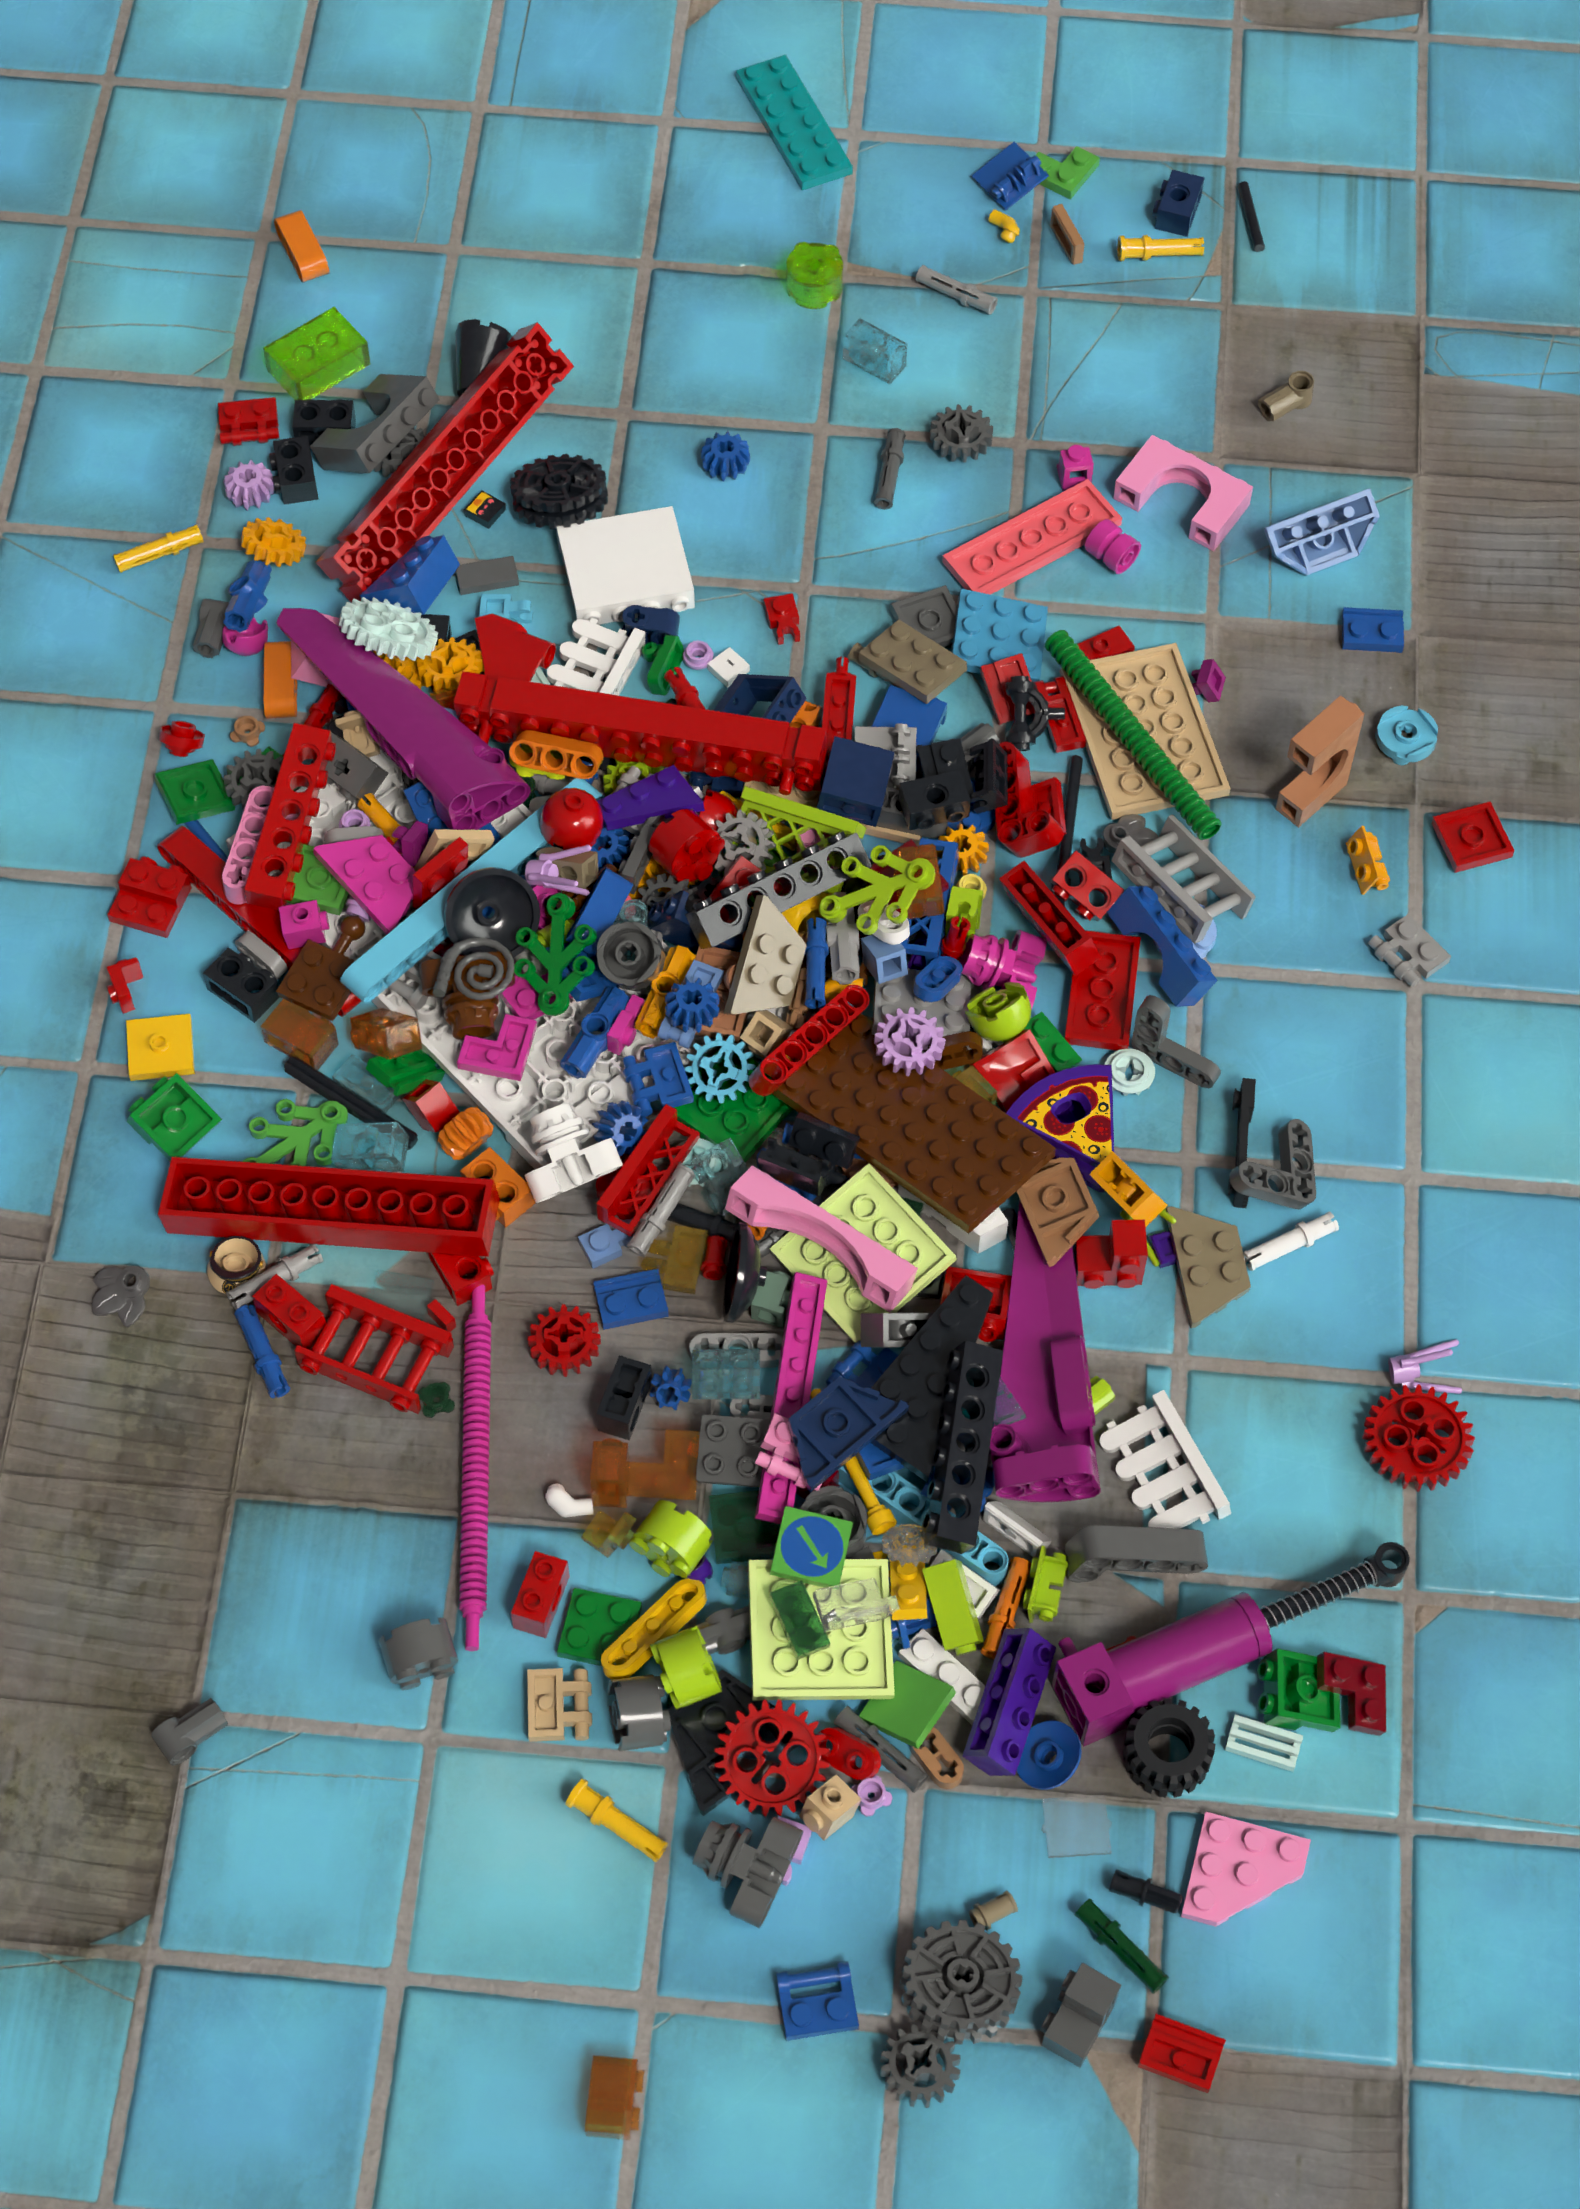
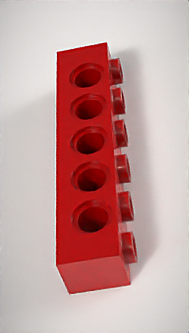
M298 723L293 724L244 892L248 904L279 910V907L286 906L287 901L293 900L296 883L293 882L295 872H301L304 855L301 854L304 844L308 845L311 839L312 826H309L312 816L317 817L320 799L317 797L319 790L326 787L328 780L326 766L328 761L333 762L336 753V743H332L330 730ZM306 759L315 760L314 763L309 765L302 764ZM300 786L307 788L303 792L293 791L295 788ZM290 814L299 815L295 820L285 819ZM281 842L291 843L287 848L277 847ZM273 870L283 871L281 875L276 877L268 875Z

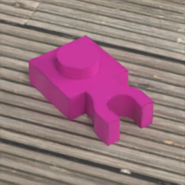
M633 994L625 1010H621L607 1033L608 1051L620 1055L625 1045L629 1047L634 1041L637 1032L634 1026L644 1004L643 998Z

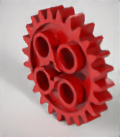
M1417 1384L1415 1391L1412 1393L1406 1385H1403L1401 1395L1394 1389H1391L1388 1399L1380 1396L1377 1402L1378 1406H1371L1369 1411L1371 1417H1366L1364 1426L1368 1429H1365L1362 1435V1439L1368 1441L1364 1447V1452H1374L1369 1463H1381L1378 1474L1390 1472L1389 1482L1391 1484L1400 1478L1402 1479V1489H1406L1409 1482H1413L1417 1492H1420L1423 1483H1426L1428 1488L1434 1491L1437 1480L1446 1487L1450 1480L1449 1476L1457 1480L1460 1475L1459 1469H1466L1469 1463L1467 1459L1471 1458L1474 1449L1469 1447L1473 1445L1475 1436L1469 1435L1473 1424L1463 1423L1468 1413L1467 1411L1458 1413L1455 1411L1459 1403L1457 1400L1450 1404L1445 1402L1448 1393L1444 1392L1438 1398L1434 1396V1387H1431L1426 1394L1422 1392L1420 1384ZM1405 1413H1414L1418 1416L1419 1419H1409L1405 1415ZM1434 1430H1443L1448 1434V1437H1441ZM1396 1438L1400 1440L1403 1445H1393L1389 1442L1388 1439ZM1418 1456H1427L1432 1460V1463H1424Z
M763 1699L762 1709L760 1710L751 1702L748 1704L750 1714L745 1715L738 1709L736 1715L739 1722L726 1721L725 1724L730 1729V1734L719 1733L718 1737L726 1745L716 1747L714 1752L723 1755L724 1759L717 1761L714 1765L717 1768H725L726 1772L718 1780L719 1782L730 1781L731 1785L725 1793L728 1795L737 1791L739 1796L736 1804L740 1805L747 1799L750 1801L749 1812L751 1813L757 1805L762 1806L763 1816H767L770 1807H775L777 1815L781 1816L784 1805H787L794 1813L796 1812L795 1801L799 1799L805 1804L807 1791L813 1793L818 1789L814 1782L826 1781L827 1777L819 1772V1768L830 1767V1762L821 1759V1755L830 1752V1747L819 1746V1742L826 1737V1733L815 1734L814 1730L818 1726L819 1721L815 1720L808 1724L805 1720L809 1711L806 1709L798 1716L795 1714L796 1703L794 1702L789 1706L788 1710L783 1709L782 1699H778L775 1708H770L768 1700ZM766 1722L775 1724L779 1730L778 1738L774 1741L763 1740L759 1734V1727ZM791 1731L793 1736L781 1750L778 1757L781 1763L778 1765L773 1762L757 1783H753V1776L764 1764L767 1757L763 1752L765 1750L768 1752L774 1751L784 1735ZM792 1745H802L807 1750L808 1757L804 1762L794 1763L788 1758L787 1750ZM744 1751L754 1753L757 1758V1766L751 1770L741 1768L737 1761L738 1755ZM778 1773L785 1778L786 1786L782 1791L773 1792L769 1790L766 1785V1778L770 1774Z

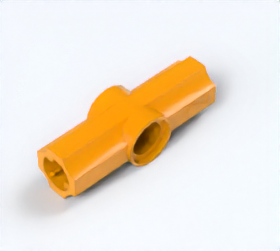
M680 945L670 947L662 972L651 982V990L635 1022V1029L639 1030L643 1036L652 1039L658 1037L659 1028L666 1016L665 996L667 993H662V991L671 992V987L674 983L682 984L693 960L696 958V955L689 948Z

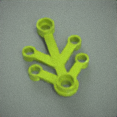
M878 845L871 851L872 861L880 867L889 866L902 873L889 878L863 866L856 857H847L842 862V871L850 878L858 877L873 885L842 897L828 895L821 900L819 912L827 921L838 923L845 918L847 909L875 899L868 913L860 915L856 922L857 928L863 934L871 935L877 931L878 921L893 893L904 888L898 902H893L886 908V916L890 921L895 924L903 923L908 915L907 910L918 890L929 888L935 880V868L930 861L924 858H917L908 862L893 855L885 846ZM881 852L886 853L882 860H877ZM852 863H856V868L849 872V866ZM919 869H922L923 872L921 876L915 878V873ZM834 902V908L831 911H827L828 906ZM896 909H901L900 915L894 918L893 912ZM867 920H871V925L864 929V923Z

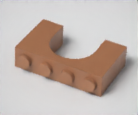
M1341 695L1290 741L1287 757L1302 768L1303 771L1279 792L1275 810L1298 828L1345 787L1348 782L1365 713L1355 703L1349 702Z

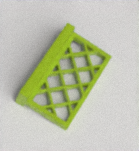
M747 786L744 787L741 796L744 800L741 810L746 813V816H748L750 810L760 812L763 820L768 823L765 829L769 828L773 831L774 835L771 838L776 844V847L768 849V852L776 848L782 860L786 856L781 845L796 838L801 850L805 849L806 847L800 835L810 829L816 830L821 839L820 842L816 843L819 848L828 844L823 833L833 835L844 830L845 835L857 832L859 838L863 840L867 829L858 821ZM767 815L772 816V817H775V818L769 820L768 817H767ZM782 820L788 821L793 832L778 840L772 826ZM795 824L801 825L803 827L797 829ZM799 852L792 856V861L801 857V853ZM829 854L828 857L830 861H828L827 863L829 867L833 866L834 868L835 860L833 856ZM766 866L764 871L767 874L775 870V867ZM808 872L801 875L805 882L808 880ZM844 882L824 892L831 895L835 892H840Z

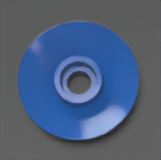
M1044 1721L1033 1726L1028 1734L1017 1768L1018 1775L1026 1784L1035 1789L1049 1790L1061 1786L1072 1777L1080 1763L1081 1743L1079 1737L1071 1727L1060 1721ZM1054 1755H1056L1055 1760L1052 1763H1049L1050 1759Z

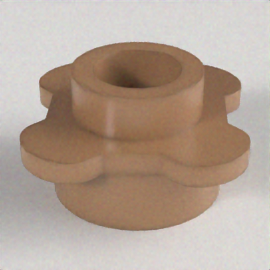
M242 716L235 721V730L230 733V739L235 743L240 741L250 747L258 745L259 735L265 731V725L262 721H257L252 716Z

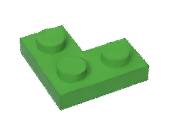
M1078 146L1074 148L1063 163L1038 152L1036 156L1041 161L1040 167L1049 175L1039 185L1071 200L1097 169L1100 157Z

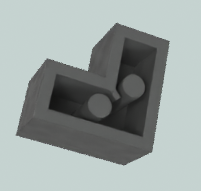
M1083 1962L1077 1972L1070 1970L1060 1988L1061 1992L1058 1996V2000L1062 2002V2005L1057 2014L1049 2012L1040 2029L1045 2034L1042 2046L1081 2068L1116 2004L1121 1984Z

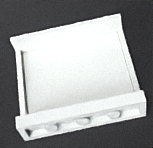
M673 506L588 520L580 525L573 523L568 528L557 526L559 552L562 553L575 607L576 620L584 619L590 621L592 617L598 620V625L623 622V611L631 605L660 609L669 608L676 612L695 608L694 587Z

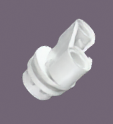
M569 1103L550 1108L529 1119L533 1128L531 1135L533 1145H540L535 1150L536 1156L549 1153L552 1163L524 1175L535 1203L555 1197L623 1166L612 1138L587 1148H582L580 1140L587 1137L590 1133L588 1129L580 1130L579 1127L584 1125L582 1117L572 1111Z

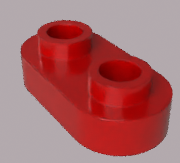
M838 1727L825 1728L818 1732L826 1733V1737L819 1742V1746H826L828 1740L832 1742V1751L821 1755V1759L830 1762L831 1767L856 1780L871 1778L878 1773L881 1766V1757L873 1745ZM857 1756L862 1759V1766L860 1768L855 1762Z

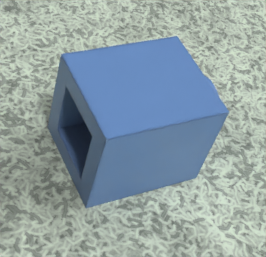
M874 935L861 938L863 963L878 984L908 975L906 949L901 943L891 945L881 941Z

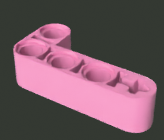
M258 786L249 794L222 874L226 899L233 904H244L247 902L244 889L269 806H260L264 804L270 805L275 787ZM290 814L285 819L295 820L299 815ZM255 830H259V831H260V832H258V833H251L252 831H255ZM246 856H250V857H251L250 859H242L243 857H246Z

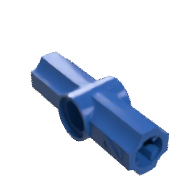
M259 560L248 562L242 576L229 587L228 592L232 598L224 613L225 618L223 621L229 630L233 629L239 633L247 630L254 614L267 603L268 599L265 597L264 592L271 578L272 568L270 565H265V562Z
M617 987L607 988L592 1013L587 1014L583 1018L581 1023L582 1029L560 1062L561 1068L568 1075L577 1079L586 1078L600 1054L608 1049L607 1033L621 1010H625L630 1000L625 991ZM594 1031H600V1032H602V1033L596 1034V1035L591 1034V1033L594 1032Z

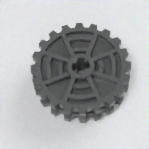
M959 1920L958 1926H952L949 1921L941 1922L940 1929L938 1930L932 1926L925 1929V1938L917 1936L912 1943L913 1949L908 1950L901 1971L903 1974L899 1981V1988L906 1991L902 1994L901 2000L903 2005L911 2007L908 2015L912 2021L919 2019L922 2022L921 2030L925 2033L931 2030L937 2032L938 2040L944 2042L947 2037H951L955 2044L960 2045L967 2038H970L973 2044L980 2043L982 2035L986 2034L989 2038H992L997 2034V2026L1005 2028L1010 2020L1009 2015L1014 2014L1021 1993L1019 1987L1022 1985V1975L1016 1973L1020 1968V1962L1018 1958L1010 1957L1013 1950L1010 1944L1002 1945L999 1942L1000 1935L995 1931L991 1934L984 1932L985 1925L977 1923L974 1928L968 1927L967 1920Z

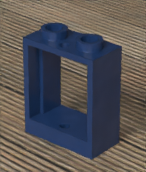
M738 674L713 711L748 716L757 701L772 702L764 715L758 718L791 723L807 698L794 677Z

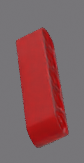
M859 985L847 986L770 1053L749 1076V1085L753 1092L757 1095L768 1096L776 1091L788 1078L804 1066L867 1008L870 1000L867 991ZM785 1055L789 1056L792 1059V1061L787 1059ZM764 1073L768 1074L772 1080L767 1078Z

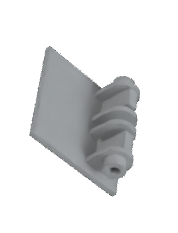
M895 724V727L855 726V742L895 752L887 787L899 789L900 783L916 779L917 728L907 727V724Z

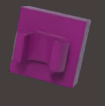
M1214 659L1203 660L1201 668L1192 671L1191 675L1196 683L1191 684L1196 695L1203 694L1208 703L1220 701L1226 677Z
M415 821L410 829L398 826L392 833V837L399 838L393 847L397 852L402 853V857L410 866L414 867L417 864L429 841L428 824Z

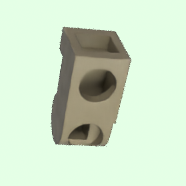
M546 847L538 850L536 857L539 860L541 853L552 854L564 850L558 847ZM588 851L552 861L558 867V877L576 880L578 882L576 887L585 889L599 877L598 852Z

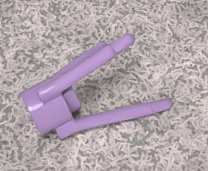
M591 846L576 847L552 854L541 853L539 860H530L527 863L525 869L526 881L529 885L554 888L588 896L589 890L576 887L578 886L576 880L558 877V867L552 861L588 852L591 850Z
M1455 1339L1407 1355L1389 1358V1373L1392 1383H1401V1387L1406 1385L1409 1390L1416 1389L1417 1384H1420L1422 1390L1426 1391L1434 1387L1435 1392L1461 1394L1462 1388L1414 1382V1378L1420 1377V1363L1451 1356L1453 1350L1449 1348L1459 1345V1341Z

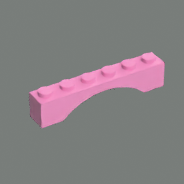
M752 1165L730 1187L725 1210L751 1226L787 1230L823 1246L847 1267L857 1282L862 1296L889 1313L911 1290L918 1270L917 1267Z

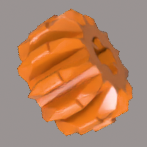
M470 1107L464 1112H460L444 1126V1129L439 1132L437 1141L441 1144L444 1152L450 1155L453 1160H461L471 1155L482 1144L487 1142V1139L492 1135L494 1126L489 1121V1117L484 1112H481L478 1107Z

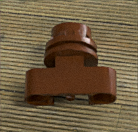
M489 952L498 957L503 964L504 974L497 985L490 989L478 990L467 983L466 975L468 970L480 964L493 965L492 978L495 976L496 967L493 962L486 959L471 961L464 967L461 973L464 986L470 991L477 993L490 992V990L497 988L505 979L507 972V961L501 952ZM467 955L458 956L450 973L446 997L442 1000L445 1020L452 1027V1035L456 1039L464 1040L465 1035L478 1038L489 1037L495 1032L494 1022L499 1014L497 1006L499 1003L498 995L492 999L475 1000L461 993L454 981V971L458 962ZM442 958L426 960L419 965L422 994L425 996L437 997L433 994V989L437 981L438 972L440 971V961ZM477 973L473 976L474 980L480 983H485L492 979L479 977ZM513 974L512 981H511L510 984L507 986V988H508V987H511V986H513V985L515 984V975H514V974Z

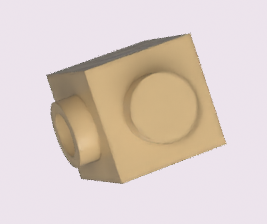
M768 1010L756 1011L740 1039L749 1044L747 1047L752 1052L764 1057L772 1053L787 1039L793 1027Z
M836 1774L807 1797L799 1817L804 1821L808 1829L816 1832L825 1841L853 1818L861 1798Z

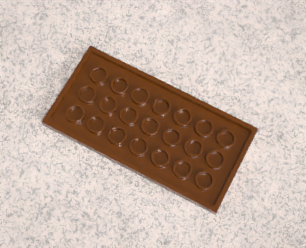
M860 1014L850 1025L774 1091L773 1095L798 1113H805L859 1136L860 1139L855 1152L857 1155L969 1234L1055 1157L1056 1148L935 1064L932 1070L924 1066L923 1074L921 1075L917 1073L916 1069H911L910 1075L906 1076L905 1069L903 1068L894 1073V1064L890 1063L884 1066L882 1064L883 1055L876 1056L875 1035H872L873 1021Z

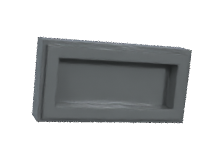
M514 556L461 564L456 570L461 595L519 585Z

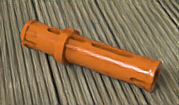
M1021 1557L1011 1558L994 1614H991L987 1621L990 1627L984 1645L981 1648V1653L990 1659L995 1660L1004 1630L1015 1629L1016 1626L1014 1618L1032 1564Z

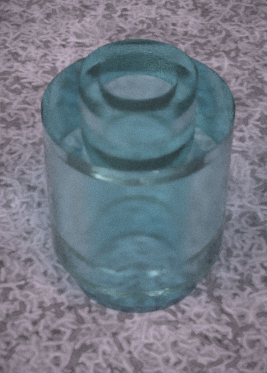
M732 1561L731 1567L724 1566L721 1587L726 1588V1595L749 1599L748 1563Z

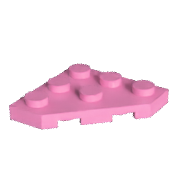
M1205 1811L1181 1917L1216 1927L1243 1909H1248L1271 1896L1273 1892L1285 1885H1290L1299 1880L1304 1874L1311 1840Z

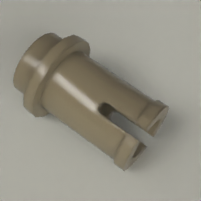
M1006 1890L1003 1894L982 1905L979 1903L974 1904V1909L969 1911V1915L974 1926L977 1923L985 1925L984 1929L987 1931L991 1929V1924L1012 1913H1016L1018 1908L1013 1896Z

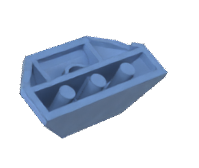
M1369 488L1265 527L1264 530L1273 556L1304 576L1359 556L1380 515Z

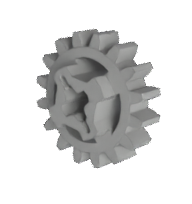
M738 810L736 818L732 814L726 813L727 821L725 823L717 820L716 824L719 827L717 832L725 840L726 854L724 856L723 849L720 851L714 868L720 872L724 871L725 875L741 854L754 865L765 870L766 866L763 861L765 859H773V856L768 853V849L776 847L774 842L768 840V838L774 835L772 830L769 828L765 829L768 823L762 818L758 820V816L753 812L746 816V813L742 810ZM757 834H758V837H759V846H758V844H757V842H756V839H755L756 836H757ZM732 842H736V843H739V842H740V843H744V842H745V844H746L747 846H749L750 848H749V849H748V848H745V847H743V848L738 847V848H737V846L734 845Z

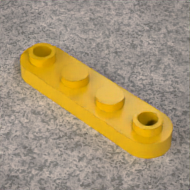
M689 1578L675 1583L603 1652L601 1664L604 1674L612 1680L628 1678L653 1656L650 1644L677 1633L705 1606L707 1596L703 1583Z

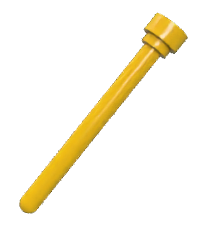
M818 1388L813 1389L810 1394L811 1399L822 1390ZM856 1456L852 1457L845 1463V1466L868 1510L867 1525L872 1535L883 1534L891 1530L897 1524V1521L891 1509H886L885 1505H880Z

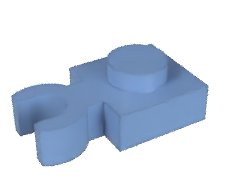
M625 1219L623 1221L629 1224L631 1222V1219ZM605 1224L578 1236V1243L593 1269L622 1256L621 1246L627 1247L632 1237L617 1229L612 1231L609 1225Z

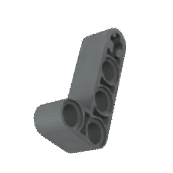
M1092 1525L1080 1529L1064 1546L1066 1561L1068 1562L1069 1580L1077 1583L1093 1581L1106 1570L1191 1574L1208 1568L1204 1534L1200 1530Z

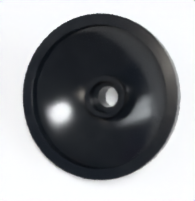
M497 867L479 869L462 878L451 891L444 912L446 931L453 945L468 938H488L500 942L509 950L513 958L526 949L516 941L518 930L528 927L537 932L540 921L539 902L532 887L518 874ZM490 906L492 913L487 917L483 916V909ZM530 933L524 936V943L529 941ZM483 945L470 947L461 953L470 955L476 952L489 953L497 952L498 950Z
M737 1223L729 1251L723 1298V1318L728 1323H733L742 1316L752 1304L758 1286L764 1287L766 1281L767 1267L761 1266L759 1245L752 1230L746 1223Z

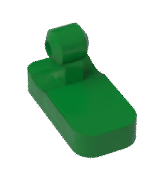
M665 635L664 644L657 645L655 642H647L641 648L645 660L653 662L648 672L647 683L654 695L666 696L668 694L670 685L664 679V675L670 669L676 675L674 667H680L683 661L684 647L679 636Z

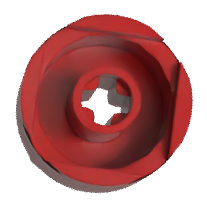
M690 809L678 810L671 814L675 818L667 824L662 821L657 826L649 842V851L653 854L652 858L678 882L689 879V882L696 879L703 881L711 875L713 871L712 866L717 860L720 851L724 848L725 840L694 811Z

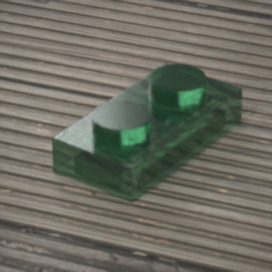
M802 1580L770 1592L769 1599L796 1660L829 1648L831 1643Z

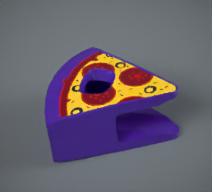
M1083 1065L1051 1074L1026 1090L1012 1104L1006 1114L1056 1148L1055 1157L1051 1160L1059 1157L1074 1158L1086 1186L1098 1192H1106L1089 1174L1112 1151L1114 1152L1112 1065Z

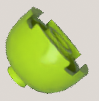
M1004 983L1006 989L996 991L994 986L977 994L968 1002L967 1007L969 1011H965V1014L977 1034L986 1040L1002 1041L1005 1043L1025 1029L1031 1019V1005L1028 994L1020 983Z

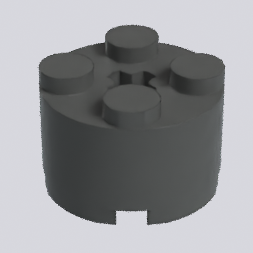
M639 922L614 924L604 931L597 943V962L601 972L614 985L622 989L638 991L648 987L663 970L666 957L663 946L657 936L647 926ZM628 950L632 953L635 952L637 957L634 961H627L625 953Z
M826 1486L818 1491L811 1492L800 1509L853 1522L845 1559L852 1557L862 1550L866 1541L867 1512L861 1499L854 1493L852 1495L837 1486Z
M429 1618L414 1621L391 1630L392 1638L386 1641L384 1635L379 1639L378 1642L391 1683L399 1684L401 1690H410L421 1685L420 1679L434 1675V1679L439 1680L455 1673L453 1666L457 1664L458 1657L446 1619L438 1618L440 1624L431 1625Z
M650 1674L610 1680L608 1695L615 1694V1701L609 1706V1714L615 1744H619L618 1750L626 1751L661 1746L663 1742H667V1731L671 1730V1721L668 1709L662 1710L660 1697H664L665 1690L661 1677Z

